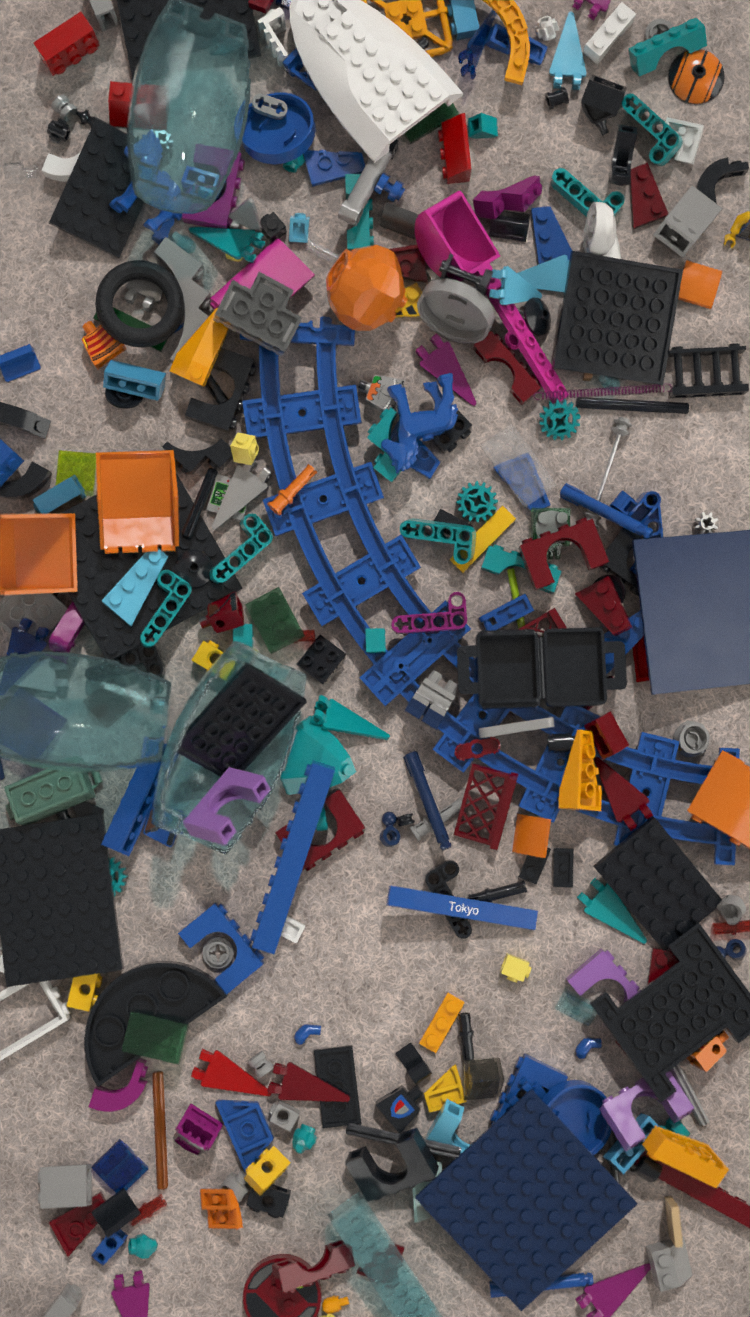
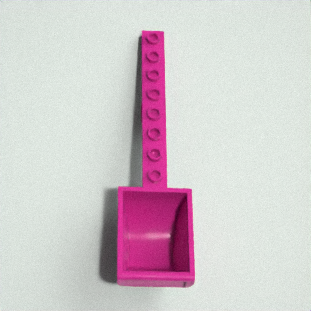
M457 191L429 207L416 218L414 229L418 248L428 266L439 277H441L442 273L439 271L443 260L447 261L449 254L453 255L452 266L476 276H483L486 269L492 271L493 268L490 263L501 256L461 191ZM451 273L448 274V277L456 279L460 282L464 280L463 278L455 276ZM491 278L486 295L509 331L505 335L507 346L513 350L520 349L548 397L549 392H551V402L555 403L557 391L559 402L564 399L563 392L566 388L552 368V365L515 304L500 305V299L489 297L490 289H501V281Z

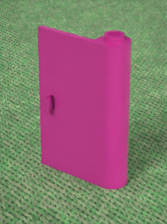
M276 238L257 255L253 263L249 262L210 298V306L214 310L219 307L232 280L251 289L258 273L261 272L294 290L291 296L293 297L315 274L280 239Z

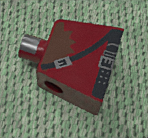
M232 592L210 603L207 606L208 615L199 618L203 629L212 626L216 633L241 627L244 625L243 605L237 593Z

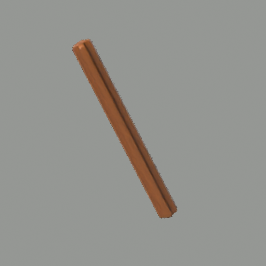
M155 1071L152 1074L156 1174L157 1188L162 1190L168 1187L163 1071Z

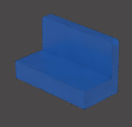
M30 344L0 355V369L6 382L41 369L35 351Z

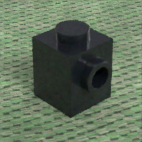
M274 211L270 215L266 214L261 218L263 234L270 242H273L276 238H281L287 233L285 224Z

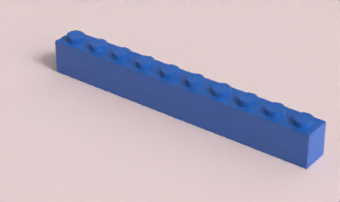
M312 760L311 765L307 764L304 773L307 779L305 783L301 782L298 791L301 797L299 802L295 801L292 812L295 815L293 820L289 819L286 828L289 834L287 839L283 838L280 849L283 852L281 857L277 856L274 868H277L275 875L271 874L268 886H271L270 892L264 895L262 904L265 907L263 912L259 911L256 922L259 923L257 930L253 929L251 934L252 948L275 954L335 772V767L315 760Z

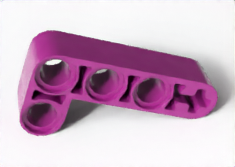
M460 592L452 593L447 602L448 612L396 616L391 622V628L396 634L460 630L467 623L465 596ZM455 596L460 597L462 600V604L458 607L454 606L451 602V599ZM461 616L463 624L456 626L453 623V617ZM441 617L444 620V625L436 627L433 623L434 618ZM418 618L423 619L425 626L421 629L416 628L414 620ZM408 619H411L410 626L412 630H408V626H403L402 630H398V627L394 626V624H397L398 620H401L402 623H408Z
M73 601L49 639V649L65 658L70 656L68 654L71 648L75 647V639L85 625Z

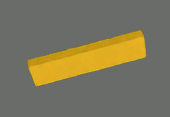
M502 506L476 532L475 553L472 560L465 564H459L454 560V556H452L449 561L464 573L516 518ZM461 550V557L467 559V552L465 550Z

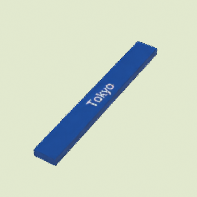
M389 886L386 906L536 930L538 911L397 886Z

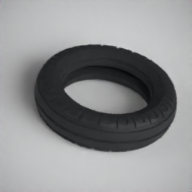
M133 260L119 264L104 276L96 293V312L101 325L111 337L128 346L141 348L162 343L177 330L183 318L184 297L178 281L164 267L150 261ZM132 280H147L156 284L163 291L168 305L165 315L157 324L148 328H133L124 324L116 316L113 309V299L117 290L125 283Z

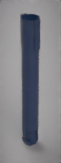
M418 752L408 753L403 758L409 774L414 780L436 840L441 845L439 847L442 851L451 848V842L449 843L448 841L450 840L425 777V770Z

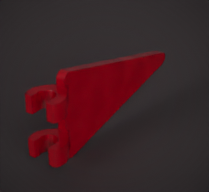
M599 757L594 758L618 822L624 820L632 831L637 825L631 818V815L639 809L647 820L654 816L647 806L650 802L648 797Z
M288 1062L287 1066L280 1063H275L272 1073L284 1075L282 1085L270 1081L267 1092L279 1094L278 1098L280 1100L348 1102L350 1100L349 1095L292 1062Z

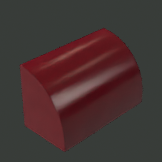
M611 711L584 725L587 731L592 732L594 745L602 760L615 755L629 746Z

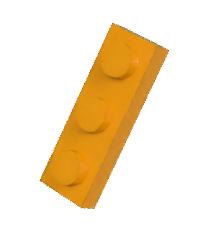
M447 992L419 1044L436 1053L465 1002Z

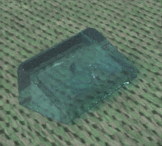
M564 988L555 1006V1009L587 1026L591 1024L597 1015L590 1004L591 1001Z

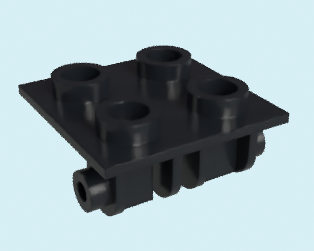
M319 634L297 665L321 684H324L347 654Z

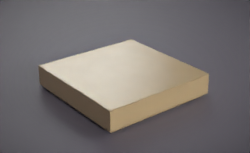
M666 1196L664 1198L668 1235L675 1248L682 1247L683 1240L679 1207L673 1197Z

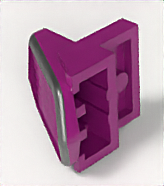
M190 1104L175 1128L176 1133L173 1136V1140L183 1149L200 1156L205 1150H210L223 1123Z

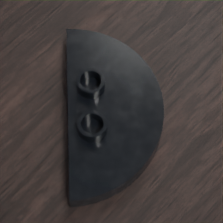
M176 961L148 962L121 974L97 998L85 1028V1057L88 1069L97 1087L225 999L228 994L208 973L192 965Z

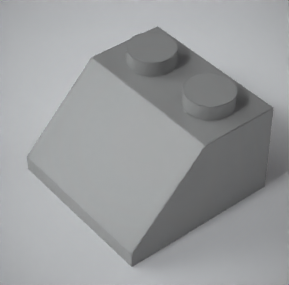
M682 1237V1247L675 1248L671 1239L646 1246L654 1284L660 1292L680 1287L693 1276L684 1237Z

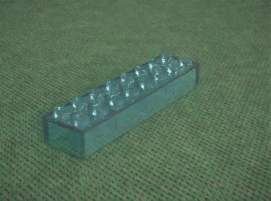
M360 1191L328 1214L331 1223L394 1317H443Z

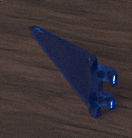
M493 9L468 42L467 49L458 55L460 64L465 59H468V64L462 66L460 70L461 77H465V74L470 72V79H475L476 67L497 14Z
M22 618L19 627L12 628L0 684V696H4L46 648L47 642L44 640L50 631L49 629L39 627L36 636L28 633L27 631L33 623L28 618Z

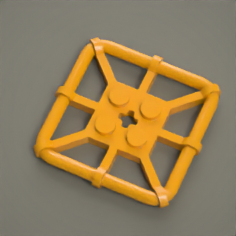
M370 0L382 8L385 17L395 23L412 39L424 36L439 45V48L426 50L431 57L443 55L448 51L451 52L453 48L452 35L447 17L448 8L445 6L444 0H436L438 9L423 12L421 0H398L390 3H385L382 0ZM404 15L411 19L407 25L400 21ZM440 16L445 41L427 30L425 19Z

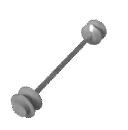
M624 417L614 419L616 427L611 428L617 436L596 497L598 501H600L620 436L629 435L627 427H632V424L629 423L630 420ZM584 512L583 515L587 520L593 518L596 528H599L596 522L602 518L594 512Z

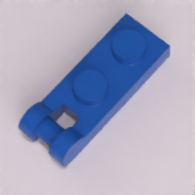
M523 594L478 619L480 623L484 624L486 628L484 631L499 630L535 610L527 595ZM493 617L497 622L494 625H492L490 619Z

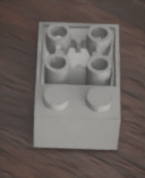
M692 185L653 235L684 258L690 253L723 208Z

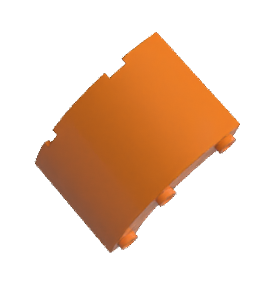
M722 750L687 811L692 815L691 819L700 824L704 821L729 836V841L737 846L741 844L749 850L750 767L744 761Z

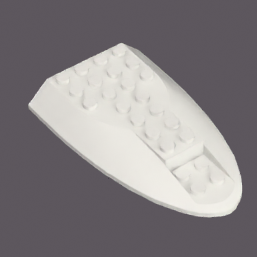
M361 0L291 1L290 25L294 43L308 75L335 117L374 163L389 152V145L431 112L443 103L450 106L463 96V92L426 51L395 23Z

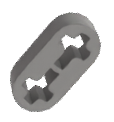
M257 94L252 100V108L259 114L276 120L283 119L287 114V105L282 100L265 94ZM260 99L263 100L264 104L261 108H259L258 103H256L259 102ZM281 106L282 111L280 114H277L274 108Z

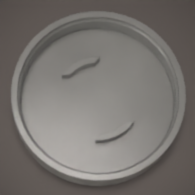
M437 279L429 282L417 303L421 319L431 330L448 340L458 343L472 344L485 339L495 318L494 310L484 295L475 288L452 279Z

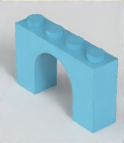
M446 1099L427 1132L426 1140L461 1147V1153L466 1150L471 1144L462 1141L455 1131L462 1119L464 1107Z

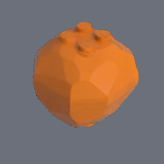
M379 245L355 248L351 251L345 249L326 277L329 305L339 321L352 330L371 331L385 323L393 322L396 317V309L399 307L403 308L407 302V297H405L406 289L404 288L398 259L393 251Z

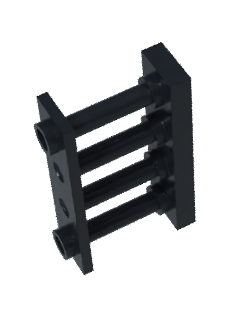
M449 254L447 261H442L439 271L442 272L440 279L456 280L448 277V274L451 273L475 283L476 287L473 288L486 297L493 271L486 269L483 276H476L452 266V254Z
M734 343L729 344L728 347L683 349L682 346L672 347V350H669L668 357H674L676 385L670 389L669 398L745 395L749 391V384H742V381H740L739 354L746 350V346ZM731 354L733 382L728 385H724L721 382L720 355ZM712 355L714 383L709 386H705L702 383L701 356ZM693 356L695 384L686 387L683 384L682 357Z

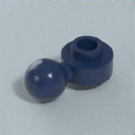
M390 811L385 812L382 816V823L386 828L380 833V841L386 847H393L400 841V833L393 827L397 822L396 815Z
M739 939L730 940L726 948L716 946L724 958L729 955L734 960H740L747 953L745 944ZM736 947L740 948L739 953H734Z

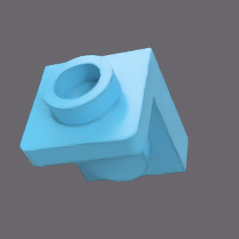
M295 213L294 216L290 217L289 242L308 243L310 217H306V214Z

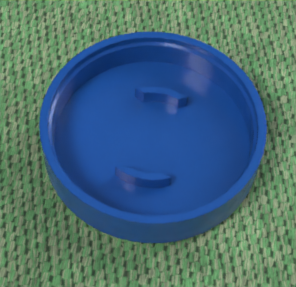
M284 92L267 94L286 103L288 108L286 116L281 120L264 116L255 112L252 108V103H250L240 117L238 125L239 135L245 151L253 159L266 164L287 163L300 157L311 146L316 133L313 113L307 102L294 94ZM261 99L259 102H256L258 103L259 108H261L262 105H264L263 100ZM281 106L274 108L277 114H280L282 111Z
M568 1080L556 1085L547 1092L542 1099L544 1103L593 1155L598 1153L606 1144L612 1129L600 1112V1108L603 1105L602 1101L607 1097L599 1089L582 1080Z

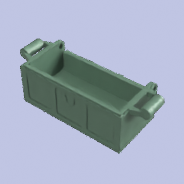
M75 757L5 786L4 789L9 804L5 807L10 820H15L16 823L22 826L30 825L95 798L94 789L103 781L98 768H86L84 762ZM90 771L95 781V785L93 786L88 775V772Z

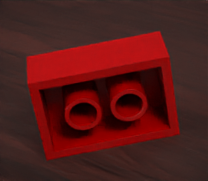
M81 11L33 42L40 58L52 76L56 74L61 75L66 71V67L71 64H78L83 56L93 54L97 47L100 46L93 28Z

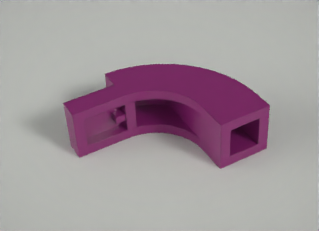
M138 1059L130 1083L127 1086L116 1090L96 1086L88 1107L98 1111L113 1112L124 1109L135 1102L148 1082L141 1079V1077L145 1078L148 1066H145L147 1060Z

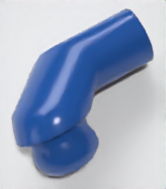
M303 1025L294 1035L295 1042L302 1045L309 1035H320L321 1025Z
M601 1038L582 1039L576 1047V1056L584 1059L591 1048H602Z

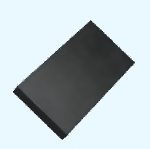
M353 1046L314 1050L317 1077L350 1096L348 1102L320 1101L323 1129L347 1126L348 1123L362 1124Z

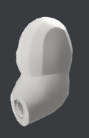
M593 202L588 210L584 228V251L589 254L621 259L613 209L606 203Z

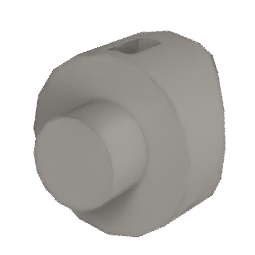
M726 895L717 905V909L729 925L737 924L746 912V906L739 896Z
M240 1171L238 1175L231 1172L221 1184V1186H227L233 1190L238 1202H241L251 1190L244 1180L246 1173Z

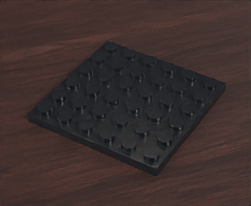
M571 251L552 368L663 385L683 270Z

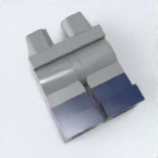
M434 670L428 678L424 679L405 708V711L420 719L428 704H431L421 721L437 730L455 698L454 694L458 684L449 679L446 686L442 688L437 684L443 675Z

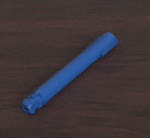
M568 483L564 484L561 489L560 497L574 505L582 506L639 536L643 535L644 538L652 536L653 529L648 528L646 524L584 494L585 492Z
M589 1272L587 1274L561 1275L545 1290L586 1286V1284L592 1285L594 1283L593 1275ZM489 1281L491 1298L506 1296L493 1281Z

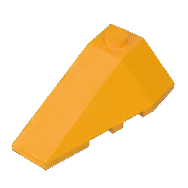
M218 308L212 312L177 352L169 370L204 387L229 331V328L213 320Z
M577 730L559 788L558 801L560 809L601 811L602 790L601 785H597L596 775L599 774L598 767L594 766L593 758L596 753L591 731Z

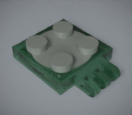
M531 508V538L533 540L540 538L539 535L544 532L550 531L551 534L557 532V528L568 524L570 527V508ZM558 541L552 544L547 551L548 560L553 559V552H555V559H560L561 546H570V542Z

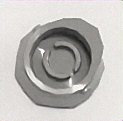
M694 721L682 723L673 735V740L680 741L677 751L685 757L702 755L706 752L710 735L704 725Z

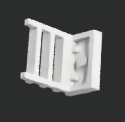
M279 7L268 11L266 16L257 21L261 39L265 38L266 47H271L273 58L277 57L278 66L284 67L282 62L288 57V54L276 35L286 29L284 12Z

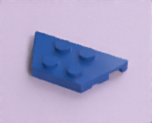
M218 1099L215 1101L245 1171L252 1162L259 1158L264 1149L273 1141L274 1136L259 1101Z

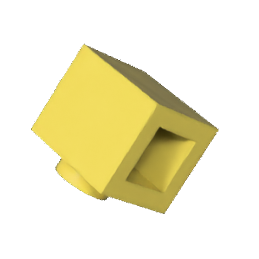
M238 432L230 445L233 460L237 463L252 465L259 453V445L256 442V437L253 435Z
M506 953L500 972L507 975L506 979L517 983L518 980L523 982L524 978L529 977L531 967L529 966V961Z

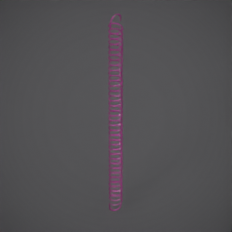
M650 385L652 386V392L654 393V385ZM633 386L635 387V393L637 394V386Z

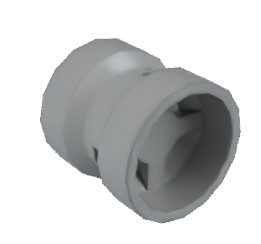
M65 94L58 96L51 104V108L60 114L61 119L67 122L70 119L66 115L71 112L75 116L78 111L74 104H70Z
M260 1051L247 1062L251 1068H254L258 1079L274 1067L271 1062L266 1060V1055L263 1051Z

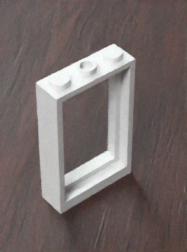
M50 981L39 982L54 1007L58 1017L1 1050L0 1061L71 1018L69 1015L71 1013L70 1008L67 1007L66 1003H62L59 998L61 997L59 989L56 986L53 987ZM28 984L11 986L1 991L0 1001Z

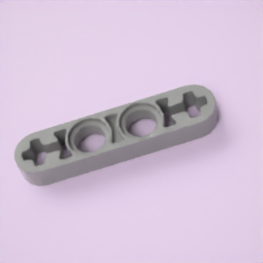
M553 717L479 728L478 730L479 737L485 738L555 727Z

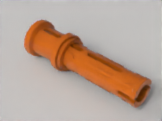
M308 464L285 490H280L278 492L279 495L272 502L267 503L268 507L280 516L282 514L281 511L293 502V497L317 474V471Z

